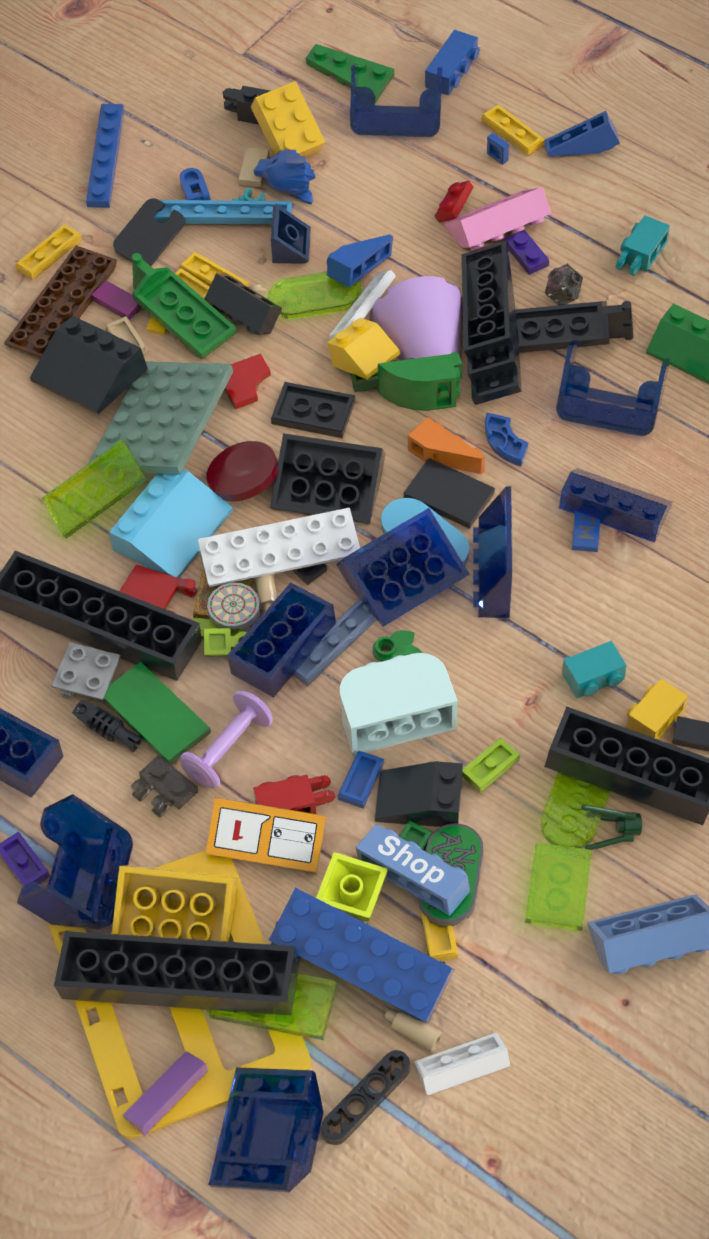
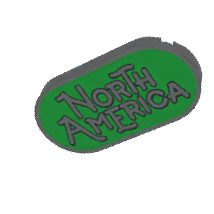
M453 823L444 825L432 833L427 843L426 852L438 855L446 864L452 867L461 868L468 875L470 892L450 916L418 898L419 908L428 920L435 925L443 927L458 925L466 917L468 919L472 915L476 905L484 853L483 841L473 828L464 824Z

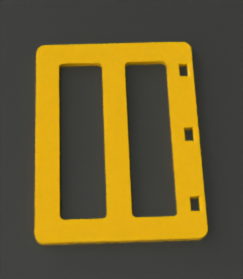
M206 850L155 868L238 878L235 909L230 931L233 942L265 944L232 858L205 854ZM118 881L53 903L47 908L46 918L59 956L63 943L60 937L61 934L63 935L65 931L87 932L84 926L87 920L114 911ZM74 1000L119 1134L126 1139L139 1137L143 1134L123 1117V1114L143 1093L113 1006L108 1002ZM169 1007L185 1052L187 1051L202 1060L207 1065L208 1072L149 1132L308 1073L312 1066L311 1057L293 1012L292 1016L261 1014L275 1052L272 1055L237 1068L225 1070L202 1009ZM96 1009L100 1022L90 1025L86 1012ZM124 1089L128 1103L118 1107L113 1092Z

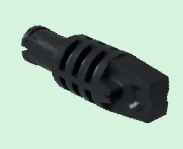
M80 700L72 712L88 729L107 741H117L131 752H135L138 749L133 742L139 746L142 742L141 736L125 728L124 723L101 707Z

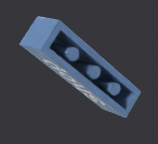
M376 824L355 847L358 860L387 868L388 872L385 879L449 916L470 892L468 875L461 868L446 864L438 855L423 851L416 843L400 838L389 828L384 829Z

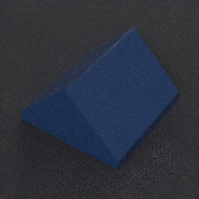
M278 204L273 206L272 263L306 264L309 261L311 227Z

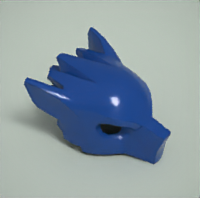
M284 149L276 153L272 158L259 160L254 169L255 176L264 177L267 184L275 191L290 194L308 204L313 203V196L309 190V181L315 179L314 169H311V165L306 162L305 156H300L296 150Z

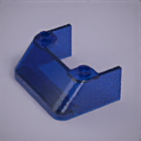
M352 64L350 127L352 131L358 135L432 137L436 135L440 129L443 66H438L437 89L425 90L420 96L419 107L375 105L374 92L368 87H358V64Z
M573 340L568 345L556 405L558 416L565 421L638 436L650 434L655 427L661 405L670 359L665 358L662 363L658 382L652 380L644 382L638 390L637 397L589 388L591 380L589 371L583 366L574 365L578 340Z

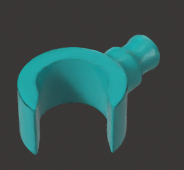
M248 187L244 191L243 196L232 199V201H265L264 191L258 198L252 199V188Z

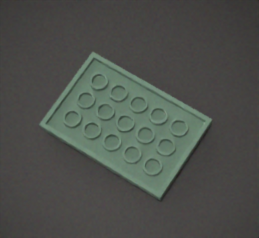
M146 362L148 370L131 384L88 462L91 470L181 474L234 372L231 364Z

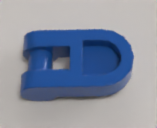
M196 168L183 170L179 176L185 199L210 200V194L201 171ZM194 190H200L199 192L192 193Z

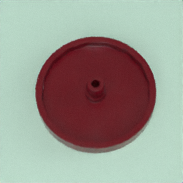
M258 441L237 443L226 448L213 459L207 470V483L210 489L225 501L246 500L260 494L271 485L278 473V460L272 448L265 443Z

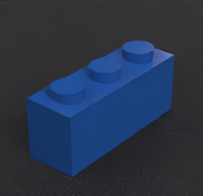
M454 29L425 70V88L450 95L452 90L458 87L463 74H467L472 61L476 60L479 56L478 37Z

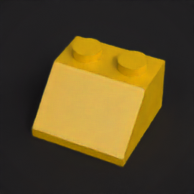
M361 317L353 321L351 325L337 333L336 336L327 342L333 367L365 379H369L378 372L379 363L391 362L400 355V350L377 323Z

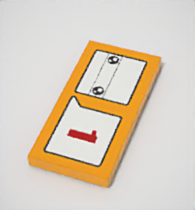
M215 797L205 854L317 873L326 816Z

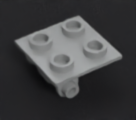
M70 642L52 687L60 689V695L65 699H70L76 693L103 701L120 655Z

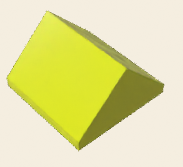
M334 852L316 898L362 922L369 921L388 869Z

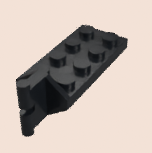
M607 301L515 309L519 353L610 344L611 338L624 337L626 340H631L634 337L632 305L630 301H624L622 305L607 306Z

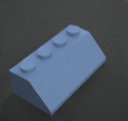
M697 894L587 922L600 962L609 973L622 974L632 967H648L666 958L679 959L685 953L709 950V906Z

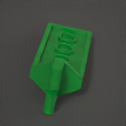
M135 253L132 255L133 288L135 289L132 293L133 300L201 360L236 334L237 327L168 267L153 269L142 259L141 254Z

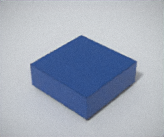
M492 133L487 136V154L499 163L505 164L509 161V144Z

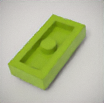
M499 738L463 768L462 777L481 793L520 760V754L502 738Z

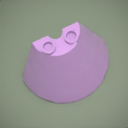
M435 276L415 277L387 289V295L383 298L379 297L375 301L370 312V321L377 323L400 350V355L397 356L400 361L408 358L416 359L446 355L452 352L459 353L461 360L463 298L460 290L454 283L449 284L444 278Z

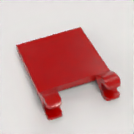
M136 564L121 587L120 592L166 609L177 590L188 597H194L198 590L195 588L196 583L192 579H180Z

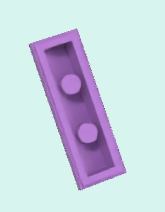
M186 1051L123 1114V1117L145 1136L208 1072L207 1065Z

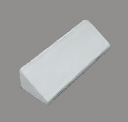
M493 1033L415 1061L414 1064L426 1094L431 1095L510 1066L507 1048L498 1033Z

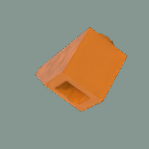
M427 417L408 434V451L424 462L431 458L453 469L479 474L484 472L485 455L479 449L465 443L460 436L446 430L440 423L434 422Z

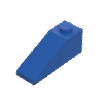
M607 111L545 140L548 156L597 154L610 150L620 144L618 132Z
M389 234L341 246L327 258V276L347 287H351L391 256L393 236Z

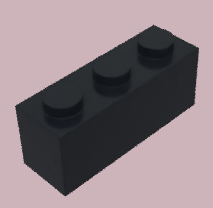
M215 274L204 298L212 303L211 306L221 313L225 311L230 315L229 319L239 324L244 323L248 326L247 330L256 335L261 333L271 334L282 310V307L226 274Z

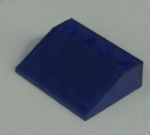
M506 486L479 516L478 527H473V543H478V548H473V564H478V570H473V585H478V591H473V607H478V618H510L512 499L511 486Z
M430 508L349 554L336 564L349 587L382 627L470 575Z

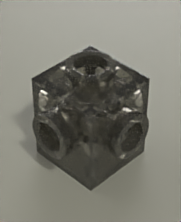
M568 263L559 268H554L548 275L545 294L557 305H566L578 299L583 277Z

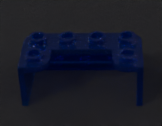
M72 794L45 807L41 817L40 826L43 834L59 845L48 885L42 887L35 882L25 884L20 890L17 904L51 925L102 929L113 923L119 866L129 864L133 840L126 829Z

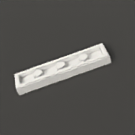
M392 270L375 275L330 333L329 340L351 325L356 319L360 317L365 318L375 301L381 297L396 277Z

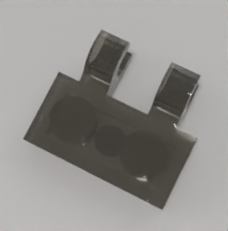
M159 755L139 772L140 779L131 785V789L134 790L132 796L139 802L145 799L153 789L160 794L150 802L154 806L152 812L159 818L173 805L177 809H181L198 793L197 785Z

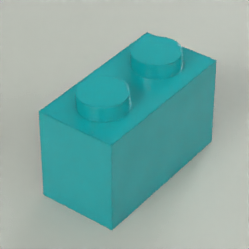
M611 640L563 659L562 675L575 697L580 698L582 696H591L607 686H616L621 683L622 680H625L627 665Z

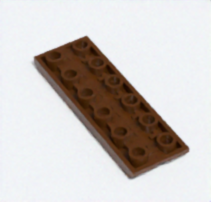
M75 245L4 344L41 358L55 331L72 316L80 319L93 301L91 295L108 280L115 270L117 260Z

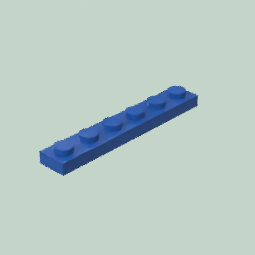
M101 104L86 198L87 207L110 208L124 116L123 104Z

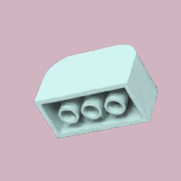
M430 654L399 655L390 660L371 662L350 671L340 684L341 720L352 756H355L358 750L366 753L457 729V697L444 664Z

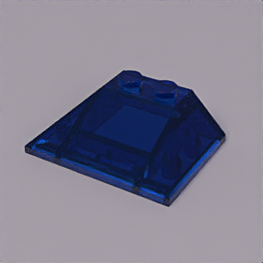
M236 1067L209 1186L289 1193L311 1172L324 1114L316 1072L313 1070Z

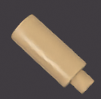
M274 574L256 577L257 594L260 601L259 608L264 611L266 617H272L275 615V609L278 607Z
M389 1008L384 1018L392 1022V1029L432 1052L441 1041L443 1032L402 1009L397 1012Z

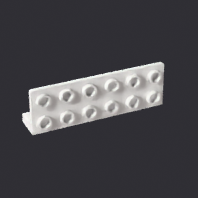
M350 508L198 539L201 561H203L209 587L361 555Z

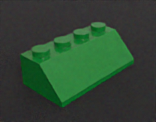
M673 303L661 318L646 354L709 384V320Z

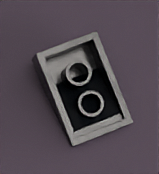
M433 761L381 770L375 822L407 824L410 820L418 825L442 827L453 823L459 824L463 763Z

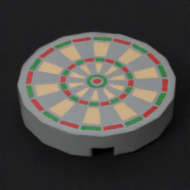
M231 582L221 585L208 598L207 610L210 620L217 627L230 628V631L237 628L239 630L246 629L255 622L260 611V601L257 593L243 583Z

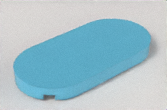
M401 498L392 501L384 508L381 515V523L386 537L427 570L433 573L440 574L441 571L448 574L460 570L466 564L469 556L468 540L459 530L426 504L413 498Z

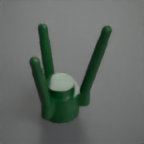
M588 805L581 806L582 810L593 812L586 814V817L589 819L616 822V832L623 835L585 846L586 851L621 842H633L634 836L641 835L642 818L640 813L622 812Z

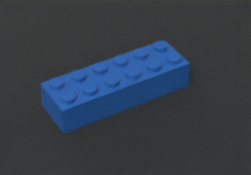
M296 887L269 938V941L277 945L295 946L298 956L425 1022L430 1021L455 970Z

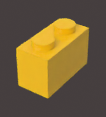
M661 678L655 686L650 685L646 689L643 699L639 704L635 702L627 712V728L659 740L677 720V716H680L685 711L688 696Z

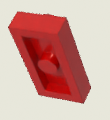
M469 180L461 183L455 182L448 188V192L439 204V208L434 216L439 223L457 219L474 188Z

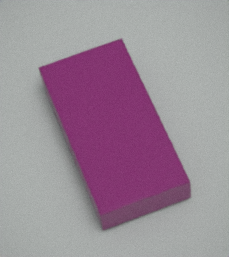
M107 280L91 295L94 302L122 318L127 316L129 320L142 309L133 300L130 293Z

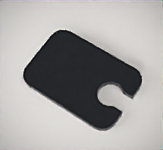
M156 198L148 199L113 242L114 250L131 262L132 255L139 253L142 259L152 266L185 224L184 216L174 209L168 221L159 223L154 217L158 212L162 211L165 203Z

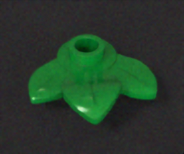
M405 630L396 631L390 637H381L373 645V655L381 662L399 655L406 656L423 652L412 645L415 633Z

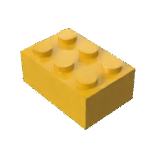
M296 81L255 97L251 109L274 155L286 149L296 150L300 156L307 157L322 149L325 140Z

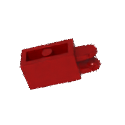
M307 774L302 776L293 775L286 780L265 782L257 787H253L256 804L316 814V806L332 802L336 797L332 790L313 793V791L327 788L330 785V777L325 775L308 778Z

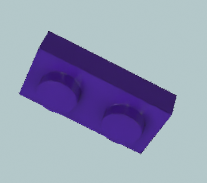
M525 230L504 239L507 242L510 253L529 275L549 266V258Z
M19 831L0 843V857L26 892L50 877L47 868Z

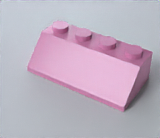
M538 187L522 190L461 215L457 219L446 221L444 224L461 248L470 247L471 250L483 247L484 241L491 239V242L504 238L503 233L511 231L513 234L524 230L525 224L531 222L532 225L545 221L544 216L551 214L543 188Z

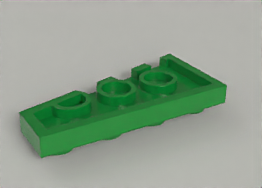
M315 44L306 56L307 65L326 76H334L337 78V82L342 85H350L354 88V92L360 95L364 93L374 103L378 101L394 77V68Z

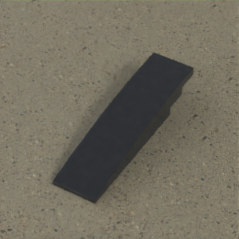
M505 240L462 254L464 353L467 356L468 376L471 380V396L475 405L522 392L514 292L508 245Z

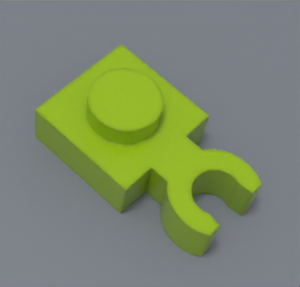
M204 628L203 656H230L231 649H235L240 653H246L249 651V646H241L239 639L248 638L249 633L242 631L235 636H230V628Z

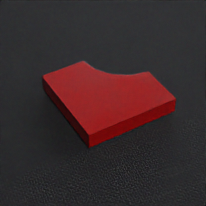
M261 353L231 364L234 372L225 387V391L235 409L257 402V388L259 384L271 376L270 369Z

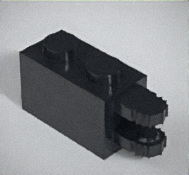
M242 86L241 90L227 88L222 91L223 99H225L224 109L237 113L238 121L259 125L251 105L255 97L270 92V90Z

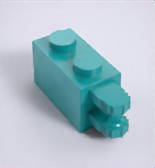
M644 215L639 223L636 222L633 226L630 237L623 240L620 248L622 254L617 260L616 269L622 270L626 264H629V274L633 276L639 269L647 272L668 242L670 225Z

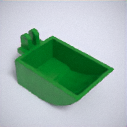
M452 352L446 355L378 364L379 394L389 402L403 408L420 411L456 407V397H460L458 382L462 379V361L460 360L459 353Z

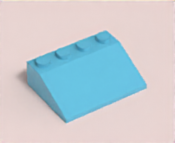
M185 469L182 470L181 474L157 473L109 531L112 549L149 569L180 578L199 554L198 539L213 536L233 511V507Z

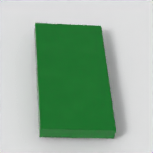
M141 662L110 684L103 699L169 765L211 733L210 727Z

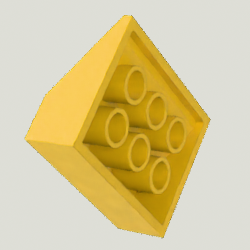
M128 865L119 866L112 934L229 942L238 878Z

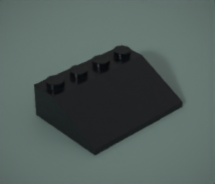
M72 316L55 331L30 379L32 382L99 414L146 372L148 367L141 347Z
M283 433L277 466L278 473L275 478L270 508L310 515L350 508L353 521L370 524L382 478L386 453L383 448Z

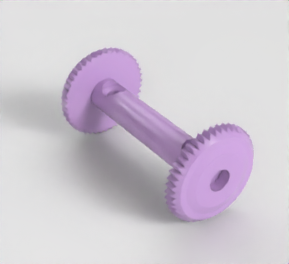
M237 691L234 693L233 701L241 713L235 716L205 751L201 759L197 755L195 756L188 752L180 756L183 770L201 786L217 788L220 785V779L212 769V766L217 764L250 725L251 721L262 727L271 725L272 714L262 700L250 692Z

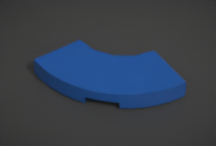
M487 412L485 434L489 445L504 460L514 465L522 466L528 449V442L519 439L513 433L510 426L511 418Z

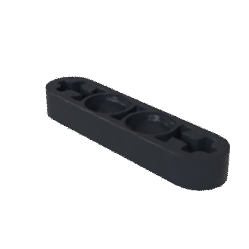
M394 1050L386 1054L324 1118L321 1130L322 1136L327 1143L338 1145L346 1141L408 1076L410 1060L406 1053ZM401 1061L402 1070L395 1068L390 1073L389 1080L386 1075L391 1071V1062L398 1063ZM373 1080H380L384 1083L385 1088L380 1093H372L368 1089L369 1083ZM359 1101L365 1108L362 1113L353 1115L349 1113L347 1107L351 1102ZM342 1113L346 1120L340 1126L341 1133L334 1132L329 1134V1126L331 1124L334 1127L338 1126L342 1121V1115H340Z

